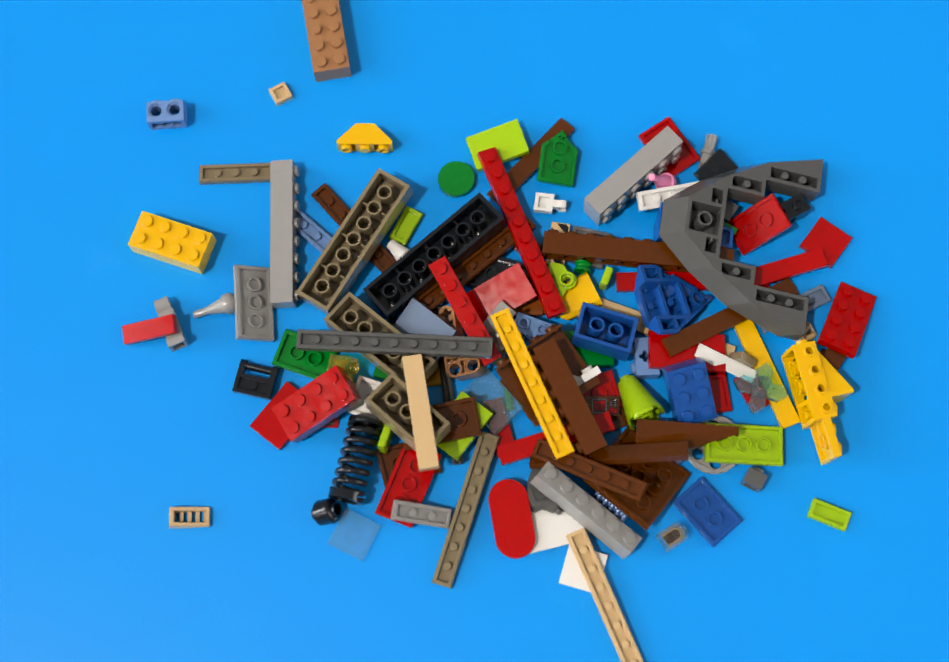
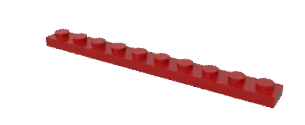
M493 147L478 152V159L547 319L565 314L566 308L496 148Z

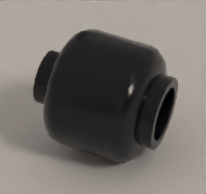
M333 498L317 500L311 510L312 518L321 526L336 523L342 514L340 503Z

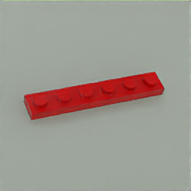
M443 256L429 264L430 270L468 337L491 338L447 258ZM493 342L492 359H480L486 367L502 358Z

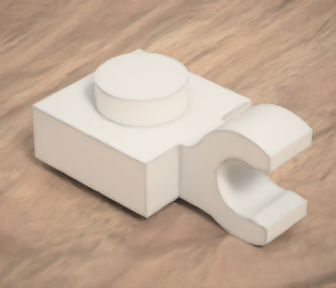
M536 192L533 211L544 214H552L553 209L559 212H566L567 201L554 200V194Z
M590 365L581 371L583 375L579 377L573 375L579 387L600 374L601 371L598 366L593 368Z

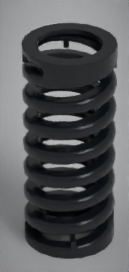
M350 415L347 424L350 427L346 428L345 431L348 437L343 439V444L346 447H342L340 450V454L343 457L338 458L337 464L340 467L335 469L334 473L337 477L332 479L333 486H330L329 498L351 505L361 506L364 499L358 497H364L365 492L350 488L342 483L367 487V481L353 478L345 473L369 477L370 471L353 467L347 463H356L367 467L373 466L371 460L359 458L350 453H360L374 457L376 455L374 450L362 448L353 443L377 447L378 441L361 437L355 433H365L379 437L384 425L382 422L362 415Z

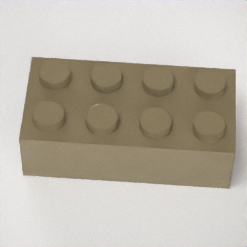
M392 372L365 399L366 408L416 452L406 384ZM430 406L437 446L451 431V424Z

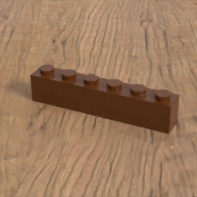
M553 338L534 347L531 358L535 366L539 365L542 371L539 373L544 384L548 383L550 387L548 392L553 401L556 400L559 405L557 411L562 419L565 418L568 423L566 429L569 435L574 436L577 441L575 447L578 453H583L584 457H588L606 448L607 443L555 339Z

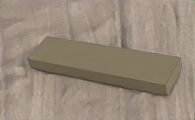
M270 163L199 165L200 185L270 182Z

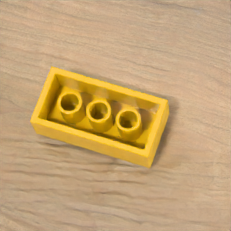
M142 211L128 246L135 253L203 275L216 239L210 232Z

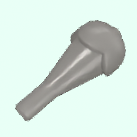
M234 293L222 294L221 298L207 307L193 311V317L199 318L208 314H234Z

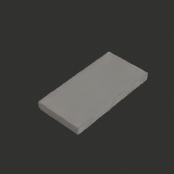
M234 265L236 340L273 342L275 339L273 306L270 304V268Z

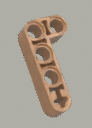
M448 305L441 307L438 316L459 331L456 336H464L463 327L452 307ZM444 357L446 373L455 380H469L481 377L486 373L487 366L485 367L479 358ZM478 363V367L473 370L474 364ZM460 367L459 373L455 375V370Z

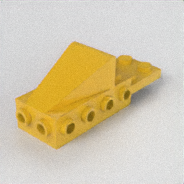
M801 340L781 355V359L802 429L810 428L822 466L842 456V446L836 437V426L831 420L838 416L836 403L851 395L854 390L817 350L815 341Z

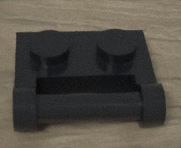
M241 359L232 391L271 401L280 368L249 363L248 360ZM250 370L270 375V377L265 379L247 375L245 371Z

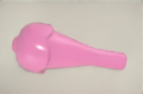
M665 172L658 176L651 173L648 176V179L655 183L656 189L677 185L676 178L670 173Z

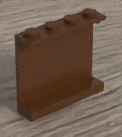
M552 324L545 329V335L542 337L536 335L529 340L530 345L527 346L530 356L533 354L532 350L534 347L554 338L572 375L579 377L583 375L581 371L587 368V365L560 328L562 327L561 324L558 326ZM504 357L496 363L498 367L495 368V371L532 425L537 427L539 425L538 419L510 359ZM537 365L536 369L538 373L542 372L539 365ZM595 376L581 384L579 389L582 395L599 384L600 380ZM545 383L544 386L548 392L550 387L548 383ZM551 399V401H552V403H553V405H554V407H555V409H556V412H558V411H557V408L559 407V405H558L557 401H556V400L553 401V400Z

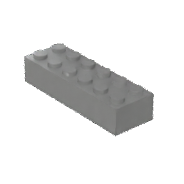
M665 127L584 198L583 211L598 226L602 223L606 224L612 218V214L615 211H621L629 199L633 200L636 198V192H639L643 187L647 188L652 183L648 179L649 174L660 175L667 170L666 166L670 163L674 164L679 160L683 140L671 128Z

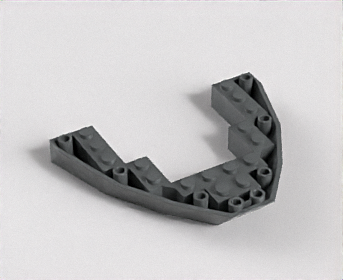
M824 159L769 162L741 167L701 180L665 199L659 236L689 273L725 306L776 336L796 341L805 334L808 297L754 285L755 266L719 258L727 198L754 205L764 198L765 190L791 197L802 193L805 200L812 201L820 193Z

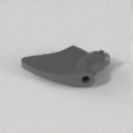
M539 468L532 469L527 483V494L531 509L534 513L545 510L552 514L560 515L562 509L559 505L530 483L540 471Z

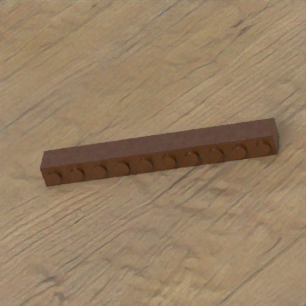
M554 229L544 231L542 245L544 259L571 262L586 260L592 264L638 268L639 265H657L662 268V271L689 273L664 241L653 242L651 239L635 240L632 237H624L622 239L616 238L613 235L602 237L593 233L582 235L574 231L562 233ZM721 246L719 258L734 261V250Z

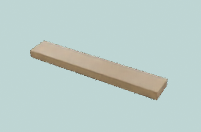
M422 354L402 357L418 468L419 471L439 469Z

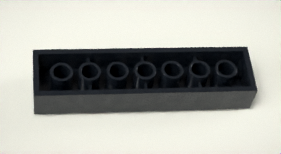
M479 192L363 289L365 294L387 320L392 323L402 314L412 298L417 299L437 283L428 266L429 264L445 256L454 270L506 227L504 217Z

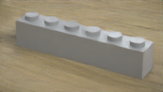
M549 461L530 482L622 559L631 554L642 539Z

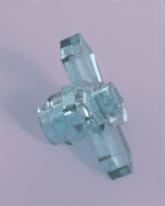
M768 363L756 369L755 379L743 375L734 381L738 392L751 394L747 406L753 415L765 409L766 399L777 403L787 397V393L781 385L772 383L771 378L774 372Z

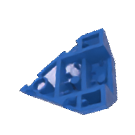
M639 265L634 289L635 298L644 326L659 335L677 334L714 298L709 294L704 295L700 293L697 287L673 274L671 276L666 274L657 265Z

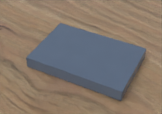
M416 298L411 299L393 325L402 334L456 336L459 332ZM431 356L433 359L436 360V362H438V360L441 358L438 356Z

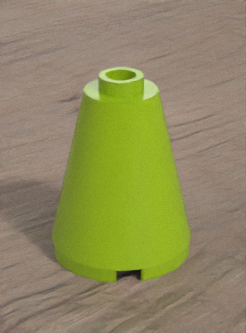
M627 374L620 378L618 388L627 424L631 430H635L634 427H636L637 419L659 420L660 413L664 415L665 410L663 406L634 375Z

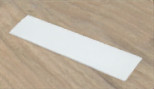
M699 343L694 355L714 366L726 363V372L751 384L757 373L756 370Z

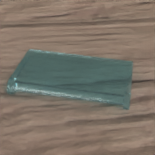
M488 368L483 376L475 378L464 390H461L470 397L474 396L479 404L493 413L486 426L494 435H497L524 408Z

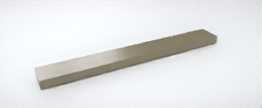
M482 431V436L478 437L432 579L434 584L452 588L496 451L499 436Z

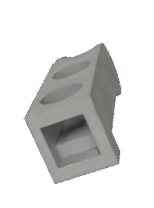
M168 296L153 301L158 317L169 314L176 315ZM177 315L178 334L165 336L168 348L172 352L189 346Z

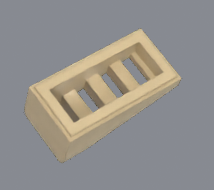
M210 507L169 508V529L210 527ZM196 512L195 522H192V513ZM200 512H204V522H200ZM175 513H179V522H175ZM184 513H187V522H183Z

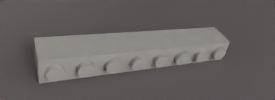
M293 159L270 161V304L274 309L297 307V301L300 300L296 294L297 283L300 281L299 272L297 271V265L300 263L297 247H299L300 241L296 231L300 227L296 213L299 212V201L297 200V194H299V184L297 183L299 167L296 166Z

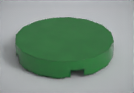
M452 161L445 164L438 174V184L441 191L453 198L467 195L475 184L472 168L460 161Z

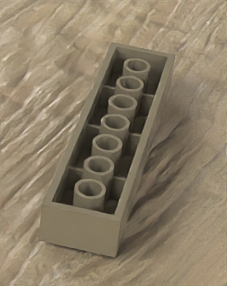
M378 168L296 291L301 300L327 315L349 292L413 195L410 185Z

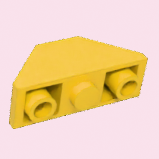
M374 123L354 124L337 139L336 143L338 151L344 153L352 151L388 153L393 151L392 140Z

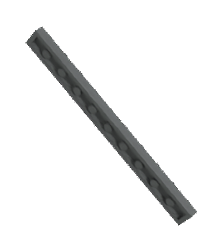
M298 329L296 349L303 351L393 355L422 354V356L492 359L493 338Z

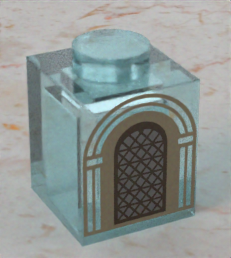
M677 521L658 533L656 538L666 553L689 539L687 535L689 532L684 524H680Z

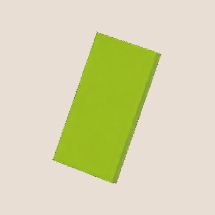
M704 423L739 426V436L736 437L734 435L724 438L722 441H713L704 445L705 463L783 466V427Z

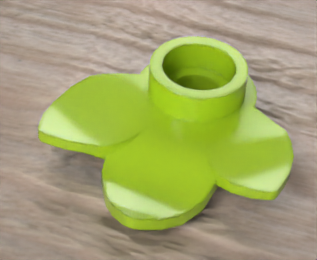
M548 264L550 274L560 297H562L567 290H571L576 286L577 278L574 273L567 271L563 264ZM566 279L571 280V282L568 284L564 283Z

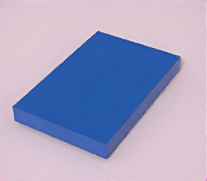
M702 476L672 502L712 547L716 546L743 521Z

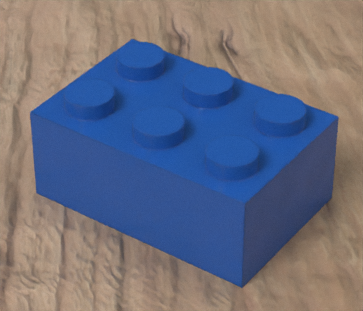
M583 302L578 313L571 344L575 347L626 361L631 352L639 318Z
M697 357L661 367L674 422L700 423L718 418L705 361Z

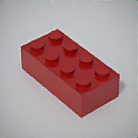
M335 365L271 409L289 440L299 443L361 402L362 398L344 368Z

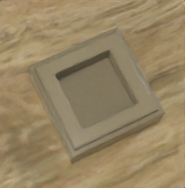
M744 351L732 352L729 355V358L748 367L755 366L756 359Z

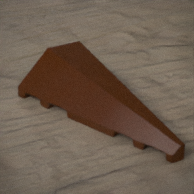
M637 419L636 444L688 441L689 450L702 447L706 443L719 442L724 438L734 435L736 437L739 436V426Z

